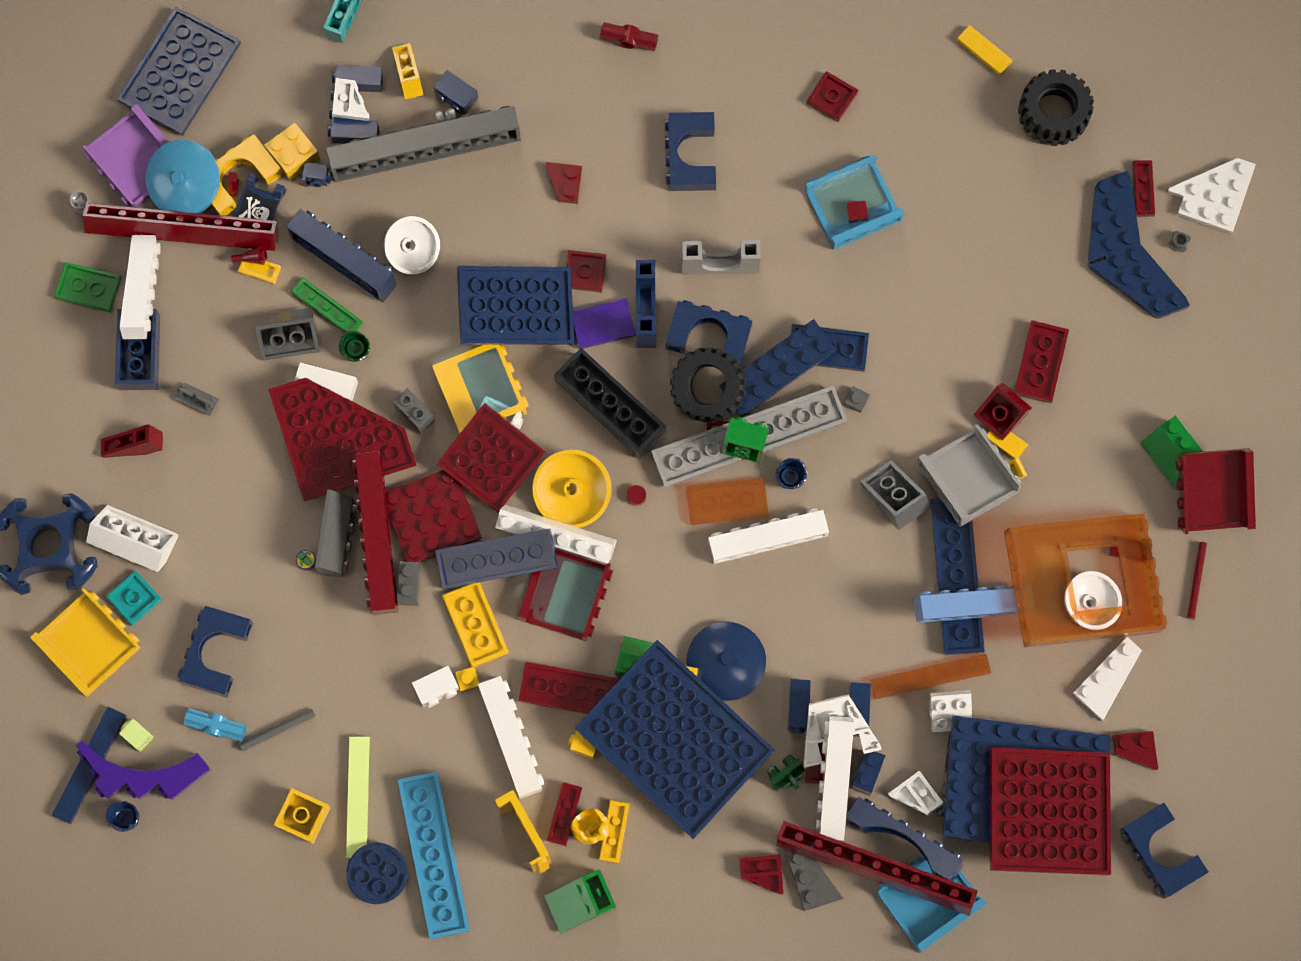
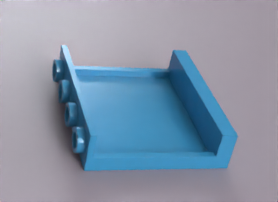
M918 856L910 862L912 867L932 874L925 858ZM960 871L953 882L973 888ZM882 884L878 886L880 890L876 892L919 953L987 904L983 897L980 898L977 894L971 914L968 916Z

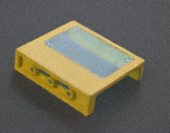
M482 345L432 365L459 433L462 432L485 402L504 418L521 411L524 415L527 414L526 407L529 405L525 396H520L518 390H521L518 379H513L511 373L514 372L511 362H506L504 356L507 355L504 345Z

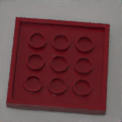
M485 402L437 462V465L498 513L547 451Z
M444 470L386 491L388 514L406 562L420 563L435 557V550L466 545L482 539L462 484Z

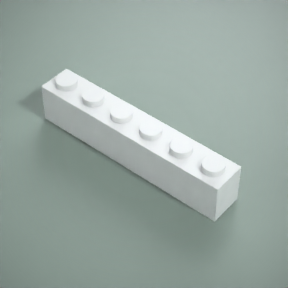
M132 235L120 321L123 339H146L147 331L151 330V321L149 319V316L153 314L151 300L155 299L153 285L157 283L155 270H158L159 261L157 255H160L161 252L160 243H157L155 235Z
M504 505L500 509L495 526L497 529L516 535L551 528L554 547L605 563H609L617 542L616 539L508 505Z
M811 509L806 512L807 514L799 515V513L788 515L787 519L783 520L774 518L769 520V523L762 525L760 522L749 525L750 528L746 529L737 527L731 529L729 533H713L708 538L713 563L717 564L828 537L829 529L824 511Z
M501 676L478 684L519 798L522 799L543 791L541 787L544 785L541 773L537 774L534 768L538 766L534 754L530 755L527 749L531 747L528 737H523L520 730L524 728L521 718H516L514 710H517L514 699H509L507 692L510 691L507 680L502 681Z
M829 716L828 722H824V734H827V741H823L822 745L825 761H821L820 773H824L823 781L819 782V793H822V800H818L817 812L821 814L820 820H816V832L844 841L854 719L853 717Z

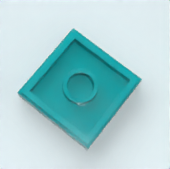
M136 570L106 596L132 626L163 600Z

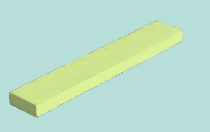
M349 737L347 859H350L359 848L368 843L370 737Z

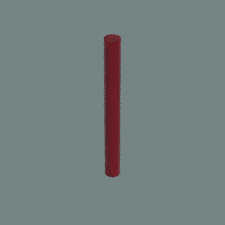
M1199 542L1187 614V619L1195 620L1207 548L1206 542Z

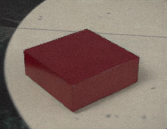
M866 200L847 202L849 223L868 221Z

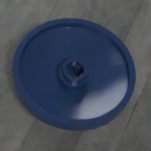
M718 622L705 627L694 637L688 649L686 663L687 667L698 668L697 677L721 700L727 702L742 699L758 687L765 673L766 654L760 639L750 629L734 622Z

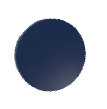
M370 843L359 848L352 855L347 866L346 876L348 885L357 898L370 904H383L395 899L402 892L407 882L408 870L405 859L397 849L385 843Z

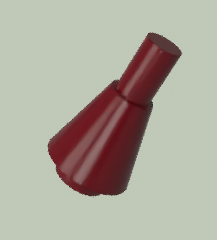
M262 246L251 249L243 254L231 256L233 263L246 262L264 265L268 259L267 251Z

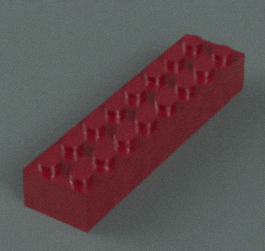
M379 451L356 453V459H352L353 471H355L358 479H354L355 490L360 498H356L357 510H359L362 518H358L359 529L363 532L364 536L360 538L361 549L366 557H362L363 569L367 571L368 577H364L365 589L369 591L370 597H366L367 608L374 615L397 613L398 604L382 455Z

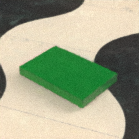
M65 262L54 298L111 313L122 277L121 275Z

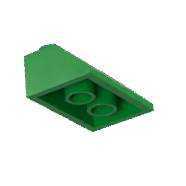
M1176 415L1140 442L1175 489H1177L1176 479H1179V471L1176 470L1175 466L1178 454L1203 452Z

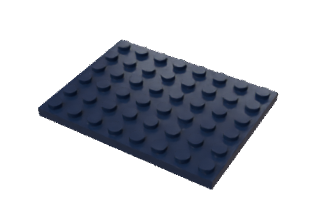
M658 640L652 644L574 728L692 839L700 833L775 751L769 743Z
M952 716L942 837L990 843V748L1109 753L1110 736Z

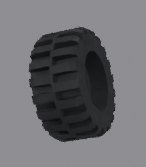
M1051 69L1047 74L1043 71L1039 73L1038 77L1034 76L1024 88L1018 107L1019 120L1021 124H1025L1023 128L1025 132L1032 133L1031 138L1034 140L1036 138L1040 139L1042 144L1050 142L1051 146H1057L1059 142H1061V145L1068 144L1069 140L1072 142L1085 131L1094 109L1092 106L1094 102L1093 96H1089L1091 93L1089 86L1085 87V81L1082 78L1078 80L1076 74H1067L1066 70L1062 69L1060 72H1056V69ZM1048 95L1061 96L1070 103L1073 114L1065 120L1050 119L1040 110L1039 100Z
M709 347L695 349V351L685 354V358H680L677 362V368H673V379H670V385H672L670 393L675 398L673 402L676 407H679L684 415L700 422L713 423L723 421L728 416L734 415L736 409L742 406V399L747 394L745 386L748 385L744 377L746 373L741 368V363L734 359L733 355L723 350ZM704 367H714L720 370L726 382L722 397L710 404L697 400L692 391L693 378Z

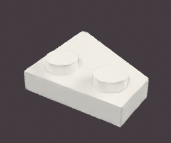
M336 78L332 117L369 121V113L365 109L364 101L358 92L355 80Z
M920 771L888 793L891 798L927 816L944 804Z

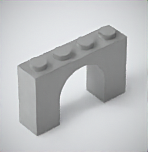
M741 240L739 249L727 253L704 251L702 249V241H682V274L759 273L761 261L760 240Z

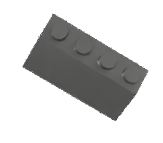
M327 490L315 567L320 575L343 578L344 572L348 571L349 562L346 560V556L351 551L349 536L354 532L352 517L357 513V503H355L353 497L333 490Z

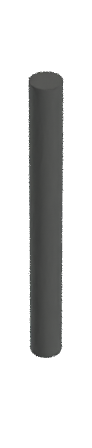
M311 709L239 744L242 751H245L315 717V714Z

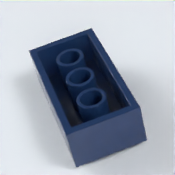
M117 309L115 385L119 390H158L159 312L157 309H153L152 316H149L151 330L147 331L146 339H123L120 330L122 309Z

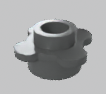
M1174 231L1172 233L1173 238L1168 243L1169 247L1185 252L1187 250L1186 245L1191 240L1190 236L1183 232Z

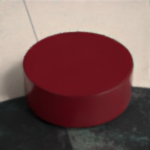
M640 485L631 486L627 491L628 502L635 506L643 504L646 500L645 489Z

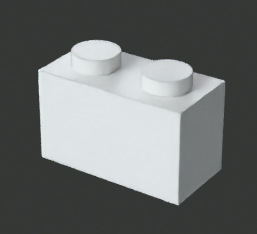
M449 666L412 683L423 707L428 706V708L439 703L438 700L444 697L446 699L457 695V691L460 690Z

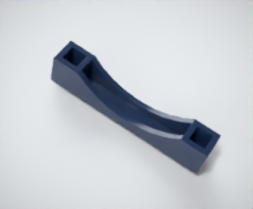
M859 797L846 815L847 823L863 833H888L911 843L924 856L934 875L954 881L963 867L962 857L958 853L945 850L940 842L936 840L932 842L926 838V834L922 831L912 830L907 822L901 819L899 821L894 819L889 811L876 808L875 804L867 798L863 800Z

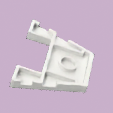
M849 694L809 703L804 767L821 764L822 759L818 743L827 741V734H824V722H828L829 716L853 717V735L859 734L864 754L882 750L880 743Z

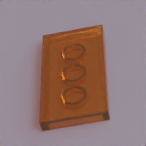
M764 478L686 486L691 525L769 517Z

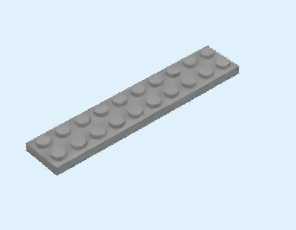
M834 385L744 417L748 423L754 424L758 422L769 428L763 453L847 423V418ZM729 423L652 450L651 454L664 488L744 460L722 453Z

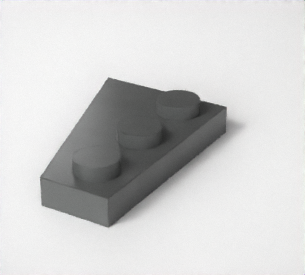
M791 851L786 852L804 911L843 899L816 860Z

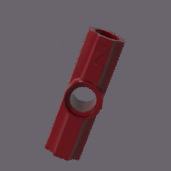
M603 22L600 39L619 43L621 47L626 49L637 47L655 52L658 34L641 31L633 25L619 26Z

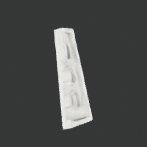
M1126 637L1076 689L1073 695L1098 719L1103 721L1142 650Z

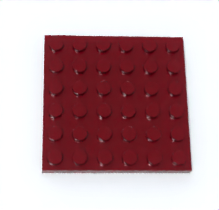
M990 748V871L1110 876V753Z

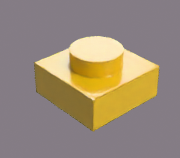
M1014 458L1008 462L1010 470L1014 475L1016 474L1020 479L1027 476L1019 458Z
M475 667L455 672L461 692L479 687Z

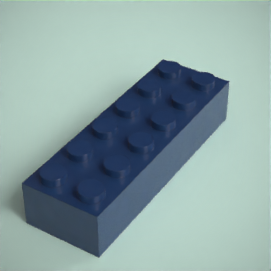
M300 209L286 226L293 241L382 303L396 287L397 284L391 267L386 264L381 265L377 262L378 259L375 256L362 252L363 249L354 242L352 244L349 243L342 233L332 231L330 225L324 221L319 222L316 220V216L307 210L305 212Z

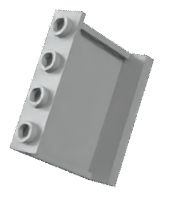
M978 424L975 425L974 430L931 455L923 454L918 457V468L960 527L1020 492V478L1012 473L1007 460L1002 459L997 446L989 441L987 432L983 428L981 429Z

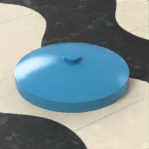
M190 140L168 142L153 154L148 163L146 187L150 198L160 210L199 214L211 205L219 190L220 172L218 164L212 153L197 142Z

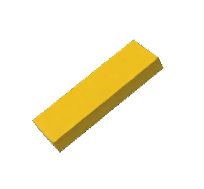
M970 25L957 38L960 44L999 76L1013 61Z
M610 800L607 812L609 835L606 839L602 840L600 861L619 864L630 803Z

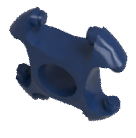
M73 493L62 495V503L66 507H70L69 510L48 517L20 516V512L27 508V500L23 498H15L0 512V531H6L10 524L15 523L19 537V555L15 570L12 571V568H9L8 565H0V579L7 587L20 595L31 593L30 583L24 581L25 578L51 570L74 572V576H69V580H66V587L70 590H78L91 578L98 567L96 557H86L83 565H78L74 550V533L78 519L81 518L85 523H91L95 519V512L79 496ZM48 530L59 532L61 545L58 551L47 558L35 557L32 548L36 537Z

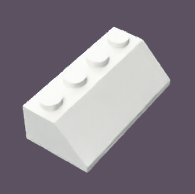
M107 505L90 523L86 543L158 572L167 562L179 534Z

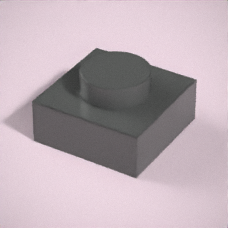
M852 386L844 405L861 413L870 394Z

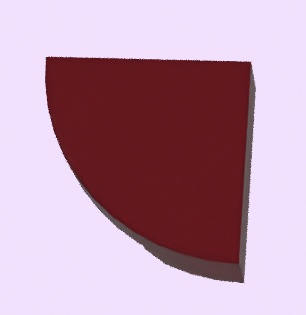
M229 172L228 194L232 197L237 196L239 178L236 172Z

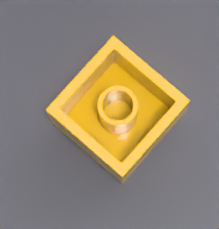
M296 123L264 145L289 181L303 172L305 162L316 163L320 160L317 149Z
M291 788L274 826L314 844L331 807L324 802Z

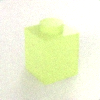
M134 719L125 722L121 727L122 731L119 733L140 752L154 738Z

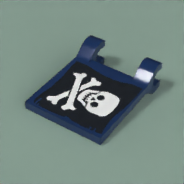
M249 173L245 188L232 217L273 220L287 189L280 184L276 185L274 194L258 189L255 186L259 178L257 175Z

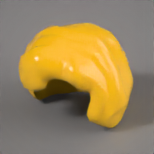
M586 809L571 822V829L575 839L583 844H595L606 839L609 835L607 817L599 809Z

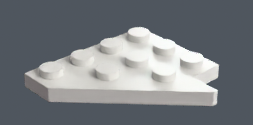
M1236 158L1170 187L1167 193L1183 198L1177 216L1232 234L1256 164Z

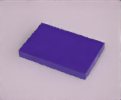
M627 299L573 311V325L579 349L636 336Z

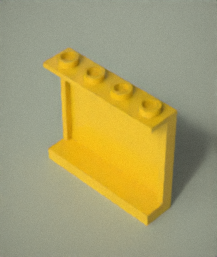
M83 588L82 591L84 593L43 631L39 634L35 632L30 638L72 683L88 697L141 647L137 644L139 639L132 632L127 634L124 630L126 627L119 618L114 620L110 616L113 612L105 604L101 606L97 602L100 598L92 590L88 592Z
M512 790L497 798L495 802L502 816L512 811L516 813L539 855L537 859L529 862L533 872L538 871L540 874L550 868L549 864L552 863L550 856L514 791Z

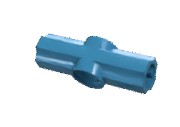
M189 708L184 718L185 726L202 730L204 733L212 736H223L242 742L246 734L247 725L228 720L226 717L215 713L208 714Z

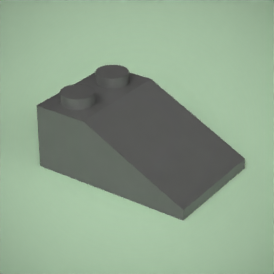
M892 460L860 481L863 488L885 517L898 530L930 509L927 494Z

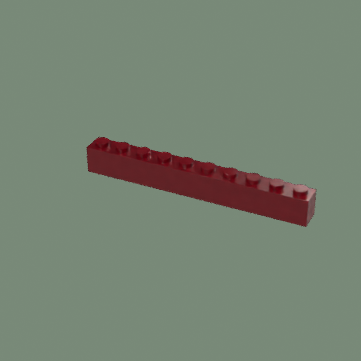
M86 203L82 214L84 233L131 238L132 235H155L156 240L246 249L262 246L267 251H275L278 242L277 221L91 203Z
M783 821L777 836V847L970 916L978 892L976 889Z

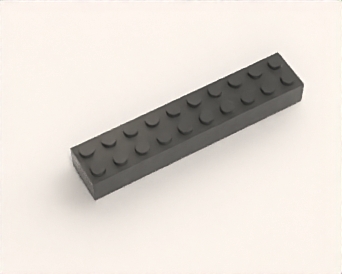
M503 106L499 110H485L476 115L466 114L462 118H449L436 124L431 122L418 128L409 127L405 131H390L387 135H372L368 139H354L346 144L336 143L328 147L327 152L335 182H340L521 141L515 107Z

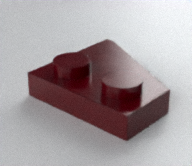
M1153 731L1116 734L1112 736L1115 756L1130 760L1138 765L1141 764L1154 771L1158 770Z

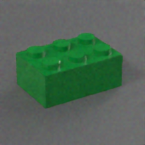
M741 417L731 418L722 453L760 464L769 428L758 422L754 424L748 423L746 419Z

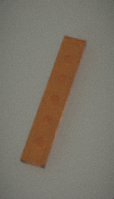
M987 654L871 679L870 683L874 699L876 700L991 674Z

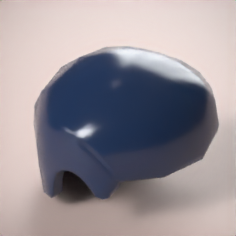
M127 801L113 803L107 810L106 819L114 830L127 832L137 826L139 812L135 805Z

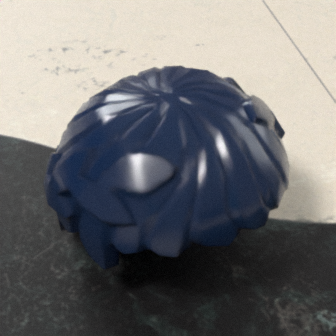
M799 458L785 459L776 469V480L784 489L790 490L801 487L807 478V469L804 462Z

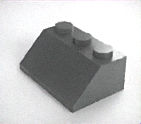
M313 307L255 316V331L262 361L320 352Z

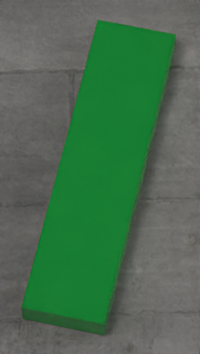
M304 277L291 290L294 296L309 307H313V310L344 333L358 331L364 324L362 320Z

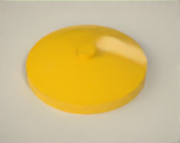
M563 450L551 455L539 466L533 480V497L541 514L546 518L580 528L593 523L605 512L610 502L612 486L608 471L600 460L582 450Z

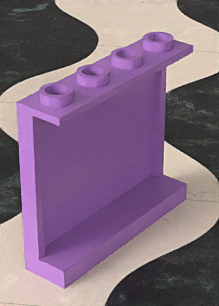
M137 104L131 108V113L90 145H83L85 151L83 155L90 163L93 161L97 165L95 168L102 177L106 176L109 179L108 185L114 192L117 190L122 195L120 199L123 203L134 208L149 197L146 187V170L151 157L161 146L169 142Z

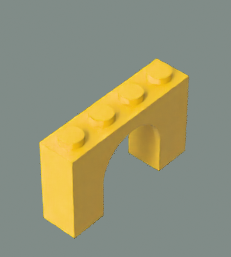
M254 134L245 137L241 144L235 148L232 147L227 150L220 159H215L220 172V185L211 206L219 216H227L236 209L235 201L223 188L222 184L224 175L234 166L247 165L254 168L267 185H270L283 175L281 167Z

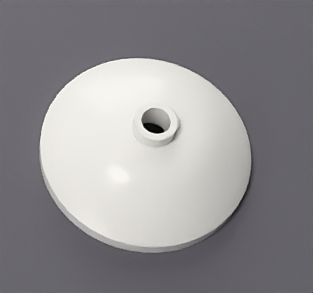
M413 216L401 218L394 222L386 232L384 238L385 256L391 266L399 272L405 274L425 272L435 263L439 255L440 240L438 233L423 218ZM406 242L410 243L408 249L405 247Z
M1094 571L1084 572L1074 577L1066 587L1064 594L1065 607L1071 619L1079 626L1088 630H1102L1112 625L1118 619L1122 609V597L1119 588L1108 576ZM1086 601L1090 602V607L1086 605Z

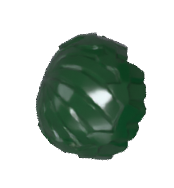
M348 331L340 338L339 351L348 361H362L369 354L370 342L364 334L358 331Z

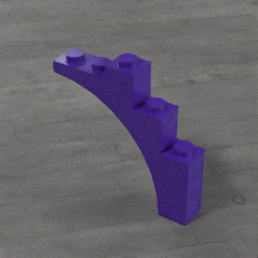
M83 740L76 745L79 749L77 754L83 761L87 759L91 764L89 767L91 772L96 777L100 776L94 783L97 785L95 790L101 798L105 796L107 799H110L128 785L127 791L133 798L138 797V799H142L160 785L159 791L165 799L169 797L173 800L211 770L198 753L186 761L169 768L153 771L132 770L107 761Z

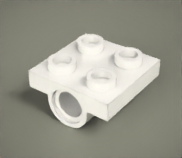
M970 690L930 693L929 714L932 732L951 731L952 716L972 718Z

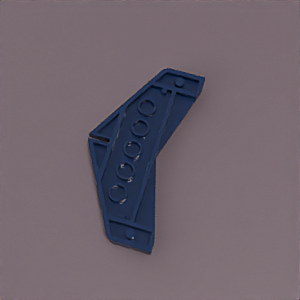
M1126 170L1098 181L1094 188L1087 264L1103 258L1104 260L1090 265L1089 269L1154 318L1160 319L1189 308L1190 305L1186 296L1141 245L1132 183L1128 171Z

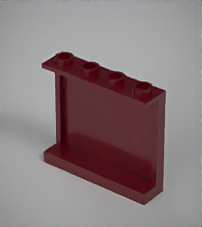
M1249 448L1178 454V459L1175 461L1176 470L1179 471V479H1176V487L1180 494V498H1177V508L1180 510L1178 528L1185 535L1189 531L1239 527L1256 529L1254 451Z

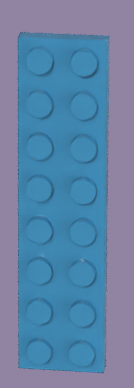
M438 772L398 780L429 939L433 940L469 932L470 927Z

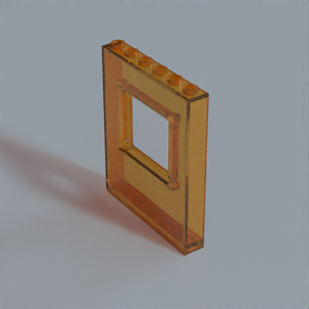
M1145 513L1013 526L1004 531L1024 648L1159 633L1166 629L1167 619L1163 615V598L1159 594L1160 582L1155 572L1156 560L1152 556V540L1148 535L1149 523L1145 519ZM1117 546L1128 606L1077 611L1067 551ZM1066 587L1069 589L1071 609L1075 612L1072 617L1067 613L1064 603ZM1120 614L1112 625L1102 630H1088L1074 622L1080 619L1089 625H1101L1110 620L1112 616Z

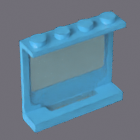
M876 155L871 157L865 156L855 164L848 163L842 169L836 172L835 170L829 171L824 177L819 179L817 177L812 178L806 184L805 192L833 250L903 221L905 214L902 208H897L876 165ZM866 200L868 221L849 223L847 202Z

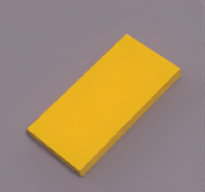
M480 582L468 584L442 595L471 667L480 666L509 653Z

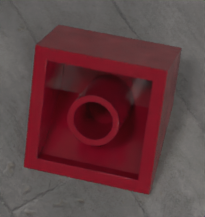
M1002 383L996 386L974 413V416L1001 440H1004L1032 410V407Z

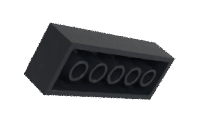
M582 348L554 374L555 382L638 459L666 432V425Z

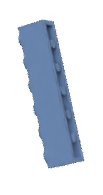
M1023 584L1014 585L1009 589H1006L1005 586L994 587V590H987V587H982L969 592V589L957 590V593H950V590H944L933 595L931 592H923L913 600L917 623L1029 614L1035 610L1032 588L1024 587Z

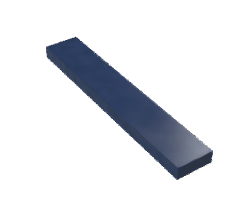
M109 706L88 744L104 759L127 715ZM81 759L52 814V816L68 824H72L96 777L89 769L91 764L87 759L85 761Z

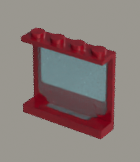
M555 549L558 567L532 573L518 619L587 642L588 637H592L595 626L592 625L594 618L598 619L601 607H598L600 599L604 600L607 589L604 588L606 581L610 582L613 570H610L611 564L603 565Z

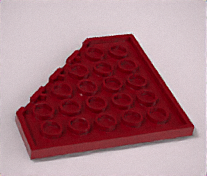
M306 377L268 389L304 502L326 495L327 490L339 491L355 486L354 479H358L355 471H353L352 459H356V453L379 451L383 459L384 476L417 466L404 427Z

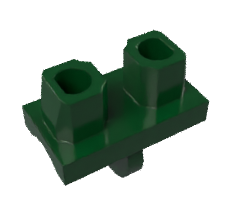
M788 755L782 761L786 767L782 771H779L776 766L767 770L775 791L783 786L786 790L791 786L795 790L799 788L797 782L802 779L800 774L805 769L799 758L796 760L792 755Z

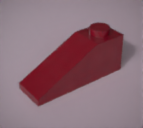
M149 424L101 439L102 458L148 455L163 450V432Z

